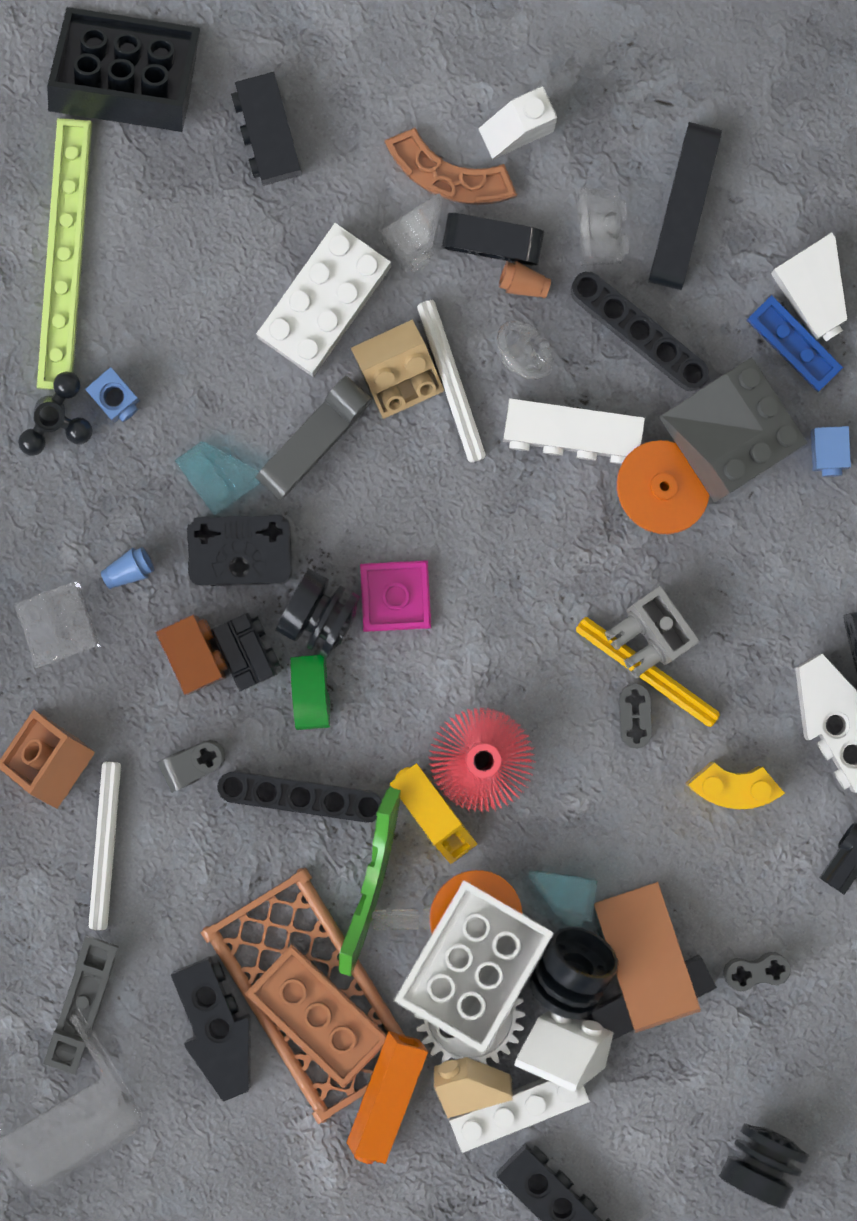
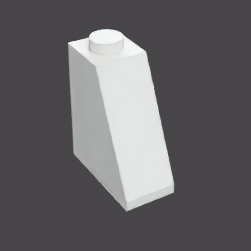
M542 86L511 100L478 130L492 160L553 133L557 116Z
M830 233L771 272V275L807 331L816 340L823 337L826 342L843 331L840 325L847 320L836 238L833 233Z

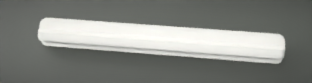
M424 301L418 304L417 308L467 459L470 463L480 461L485 458L486 454L435 301Z
M106 761L102 764L88 925L92 930H105L108 927L121 765L118 762Z

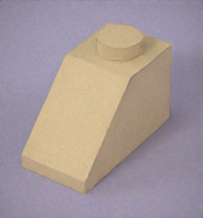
M468 1057L448 1060L434 1066V1088L447 1118L513 1100L512 1078L509 1073Z

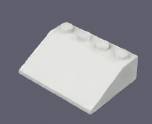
M463 881L394 1001L485 1054L554 933Z

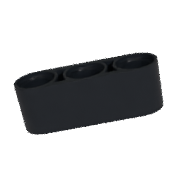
M448 213L442 248L514 263L518 261L525 265H538L544 231L519 224L459 213Z

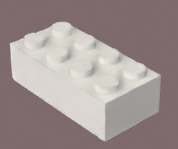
M334 223L256 333L258 339L314 377L391 268V262Z

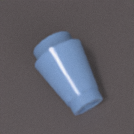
M143 547L138 549L131 548L106 567V569L102 570L101 576L106 586L112 589L148 578V574L154 571V566Z

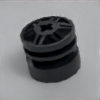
M308 569L290 599L275 631L293 641L298 640L305 630L311 632L307 648L313 650L319 638L325 640V643L319 655L328 658L330 653L342 643L353 623L360 596L352 592L345 605L340 603L339 601L345 588L340 586L331 597L325 595L329 579Z
M579 927L561 928L552 936L544 951V956L539 960L537 967L532 972L529 986L536 1000L553 1014L566 1019L579 1020L586 1018L594 1011L598 1001L603 996V991L618 969V959L612 947L597 934Z
M744 1123L741 1132L752 1139L753 1142L751 1144L747 1141L736 1139L734 1144L746 1153V1157L742 1159L728 1156L719 1177L738 1190L760 1201L784 1209L794 1188L782 1179L784 1173L800 1176L802 1171L789 1163V1161L793 1159L806 1164L809 1155L801 1150L792 1140L773 1130Z

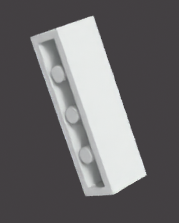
M509 398L503 442H509L510 449L529 451L530 446L543 447V453L563 456L564 450L577 452L576 458L596 461L597 455L611 457L610 463L621 465L627 455L641 445L645 418Z
M541 1078L512 1090L513 1100L451 1117L449 1122L461 1152L464 1153L590 1101L584 1086L574 1092L545 1078Z

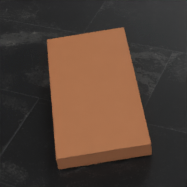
M658 882L593 903L605 941L615 951L618 959L616 975L635 1032L637 1033L701 1012Z
M293 944L245 992V995L343 1089L382 1049L387 1034Z

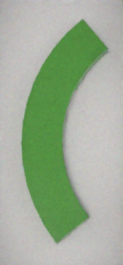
M391 787L387 789L377 811L372 844V862L368 864L361 889L363 895L353 915L339 953L340 973L348 976L352 975L368 933L392 848L401 790Z

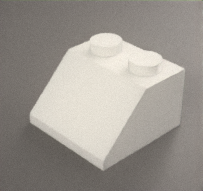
M548 1010L538 1017L516 1058L515 1066L575 1092L605 1069L614 1032L603 1028L596 1021L566 1019Z

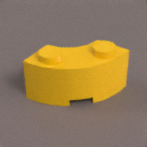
M710 762L685 783L701 798L716 805L732 809L760 807L771 803L785 794L761 766H757L748 772L733 774L724 771L716 763Z

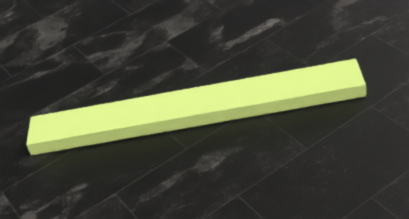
M57 118L37 377L38 389L54 390L53 382L55 377L65 371L73 373L92 132V122L89 120Z

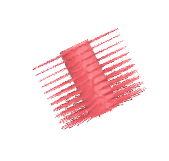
M480 707V721L479 713L475 708V721L472 710L467 709L470 724L465 712L461 711L467 728L460 716L455 714L463 731L454 719L449 717L464 739L449 723L445 722L462 742L442 728L465 747L463 748L456 744L464 749V751L435 739L459 751L431 744L434 747L457 754L429 750L431 753L453 756L429 758L432 760H447V762L430 763L431 766L447 765L430 770L432 773L442 772L432 777L434 779L441 778L439 779L440 785L441 783L443 785L439 788L442 791L446 789L443 794L445 796L449 795L448 799L451 801L454 798V803L457 805L459 803L462 806L464 804L468 807H471V804L472 807L477 806V801L474 800H478V803L480 801L479 810L483 813V799L484 807L489 812L488 798L490 806L496 811L493 796L497 806L502 809L497 793L502 802L509 806L499 787L508 799L514 803L499 780L513 795L518 797L500 776L521 791L498 772L500 771L507 775L499 770V768L528 780L504 768L532 775L529 772L506 765L533 768L528 765L510 762H534L531 759H518L515 757L532 756L535 754H516L534 748L530 746L518 748L530 743L528 740L520 742L529 736L524 733L521 734L525 731L522 728L516 732L514 731L520 724L515 723L513 725L515 721L514 719L509 720L511 716L507 717L508 715L503 717L504 713L499 712L498 714V712L492 711L491 714V711H486V716L493 718L485 717V709L481 715L482 708ZM479 751H487L489 755L488 764L483 768H476L474 756Z

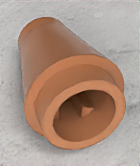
M515 261V263L506 262L499 280V288L505 289V292L508 294L541 297L544 299L551 285V279L546 278L518 261Z

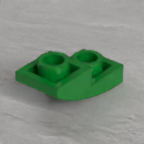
M321 655L290 657L292 702L296 730L329 728L330 695L327 692L326 658Z

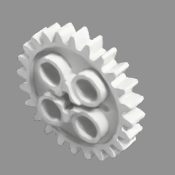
M523 997L516 999L485 1054L452 1035L443 1034L439 1027L415 1014V1017L424 1019V1023L418 1025L416 1030L418 1032L427 1031L428 1034L422 1039V1043L428 1044L433 1042L434 1046L430 1054L433 1056L440 1051L443 1052L442 1063L450 1058L457 1060L464 1057L486 1065V1058L491 1057L494 1062L499 1063L497 1052L501 1050L509 1055L510 1050L506 1045L507 1042L517 1044L519 1042L513 1031L524 1029L522 1024L516 1022V1018L524 1017L525 1011L518 1010L515 1007L524 1002Z

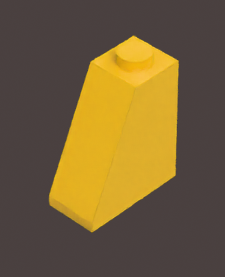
M417 763L412 767H406L399 771L395 776V780L389 783L392 788L401 790V801L434 846L450 864L478 845Z

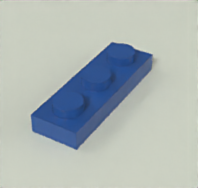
M772 295L746 320L817 393L843 368Z

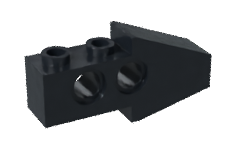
M210 956L174 971L171 974V978L196 1035L186 1040L184 1043L186 1050L223 1102L248 1092L251 1087V1016L247 1014L238 1019L236 1018L235 1013L239 1012V1007L232 993L226 994L222 982L226 980V976L220 962L213 963ZM202 987L212 988L216 993V1001L209 1005L203 1004L198 998V990ZM218 1018L224 1019L229 1024V1033L224 1036L214 1034L211 1030V1022Z

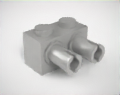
M661 586L626 610L628 613L626 619L610 630L605 631L608 641L621 634L618 639L611 643L612 647L616 650L639 634L644 635L648 645L624 660L628 669L637 662H641L639 666L630 671L635 678L640 677L642 673L658 662L666 666L700 642Z

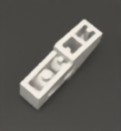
M818 654L795 667L805 740H811L819 735L821 741L817 742L820 751L826 760L832 758L839 769L834 772L838 782L844 790L850 788L851 792L857 793V761L853 764H848L843 758V751L847 746L853 744L857 747V690L823 654ZM832 715L840 717L843 723L841 731L835 735L830 734L826 729V721Z

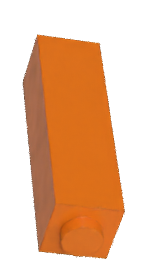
M388 1031L346 1142L354 1158L366 1164H373L374 1161L383 1164L387 1162L428 1054V1050L420 1039Z

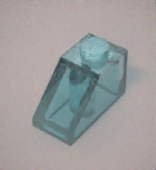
M529 869L528 877L557 917H563V924L583 927L584 921L592 922L598 882L596 879Z

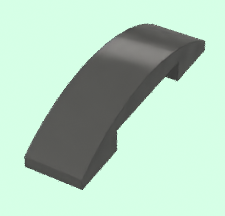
M88 935L85 936L75 966L76 970L43 1064L76 1075L90 1038L119 946Z

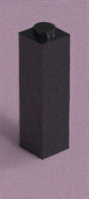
M699 954L685 961L697 998L717 988ZM623 993L598 1004L592 1012L593 1017L588 1019L596 1021L603 1028L614 1032L612 1040L634 1030Z

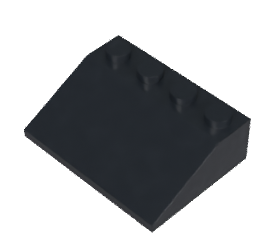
M67 7L47 84L48 111L182 132L188 109L200 28Z

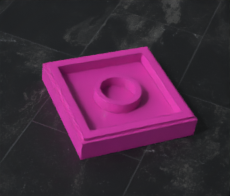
M428 560L360 564L363 632L431 629Z

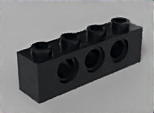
M524 1143L496 1172L497 1178L540 1221H603L595 1213L598 1207L585 1194L579 1197L571 1189L574 1183L560 1169L555 1173L546 1164L550 1159L536 1145L531 1149ZM534 1174H542L547 1178V1184L540 1190H534L528 1185L529 1178ZM559 1198H566L572 1205L567 1213L558 1214L552 1209L553 1203Z

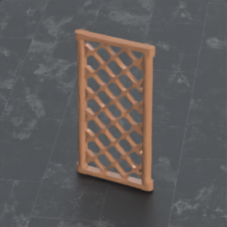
M305 867L298 869L289 879L218 923L204 927L200 933L206 943L210 942L314 1110L311 1114L316 1122L320 1124L326 1122L328 1118L339 1110L364 1096L368 1084L355 1090L354 1082L356 1076L352 1079L351 1086L344 1089L332 1085L330 1076H328V1080L324 1083H312L306 1070L313 1059L307 1054H295L288 1044L290 1037L287 1034L284 1037L280 1031L281 1029L245 995V992L255 981L256 975L266 972V970H262L259 967L262 951L271 950L282 955L288 948L292 932L308 934L311 937L309 951L304 955L310 961L327 964L329 966L327 975L329 979L332 968L335 966L339 967L337 956L340 953L345 937L310 881L312 877ZM296 883L300 890L294 902L280 900L276 897L278 893ZM303 896L306 899L307 903H304L302 901ZM265 901H269L270 907L265 920L252 918L247 915V912ZM274 903L292 906L293 914L289 925L273 923L270 920ZM311 907L318 919L314 929L306 931L296 928L293 923L297 909H308ZM239 918L241 925L238 936L236 938H223L219 930ZM245 921L263 924L264 932L260 943L248 942L242 939L241 934ZM320 925H322L325 932L320 930ZM274 926L287 931L288 935L284 948L278 949L265 944L268 927ZM315 938H330L336 948L331 959L324 960L312 956L311 951ZM227 943H230L232 945V950L229 948ZM245 944L258 948L259 953L255 966H240L234 956L239 945ZM358 959L352 972L354 979L351 981L349 988L339 989L349 998L353 995H365L371 1005L367 1016L377 1025L383 1024L387 1032L391 1031L405 1035ZM245 972H248L250 974V979H248ZM356 983L359 985L361 990L356 989ZM374 1012L376 1013L379 1019H375L373 1017ZM298 1059L303 1060V1062H304V1065H303V1066L301 1065V1063L299 1062ZM363 1068L361 1071L372 1074L374 1070ZM316 1088L321 1089V1091H322V1094H321V1095L319 1094V1092L317 1091ZM331 1089L347 1093V1097L329 1108L323 1101L327 1096V1092Z

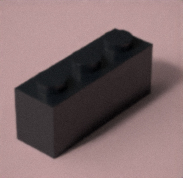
M270 72L235 82L237 92L231 93L236 113L243 112L246 122L245 125L240 126L245 146L251 144L255 157L249 158L253 178L260 177L264 186L301 176L300 165L275 73Z

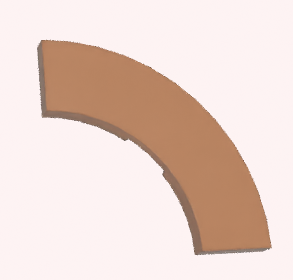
M416 127L384 140L390 155L401 170L417 185L438 197L464 204H492L517 197L504 164L485 169L454 166L442 160V158L429 149L420 137Z

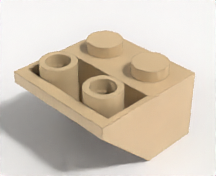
M413 319L351 347L383 419L444 392L425 342Z

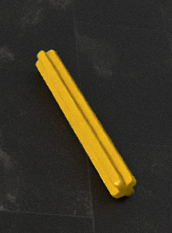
M584 617L576 627V632L626 667L624 660L637 652L626 644L618 650L614 649L611 643L617 638L614 637L608 641L605 636L606 630L590 618ZM637 662L628 670L632 671L637 666H639L641 662ZM655 665L640 675L642 680L706 726L712 727L720 716L719 711Z

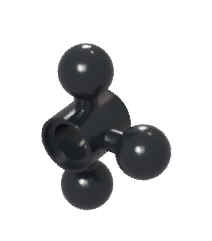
M68 371L59 373L53 382L55 394L53 396H44L37 401L34 408V422L36 425L33 429H27L22 432L18 440L19 448L24 454L29 456L40 454L46 444L44 433L56 431L60 427L65 429L66 437L74 444H84L91 438L92 426L89 421L80 417L69 419L65 416L64 400L76 396L81 386L79 378L74 373ZM47 406L54 407L59 412V416L53 421H46L40 415L41 409Z

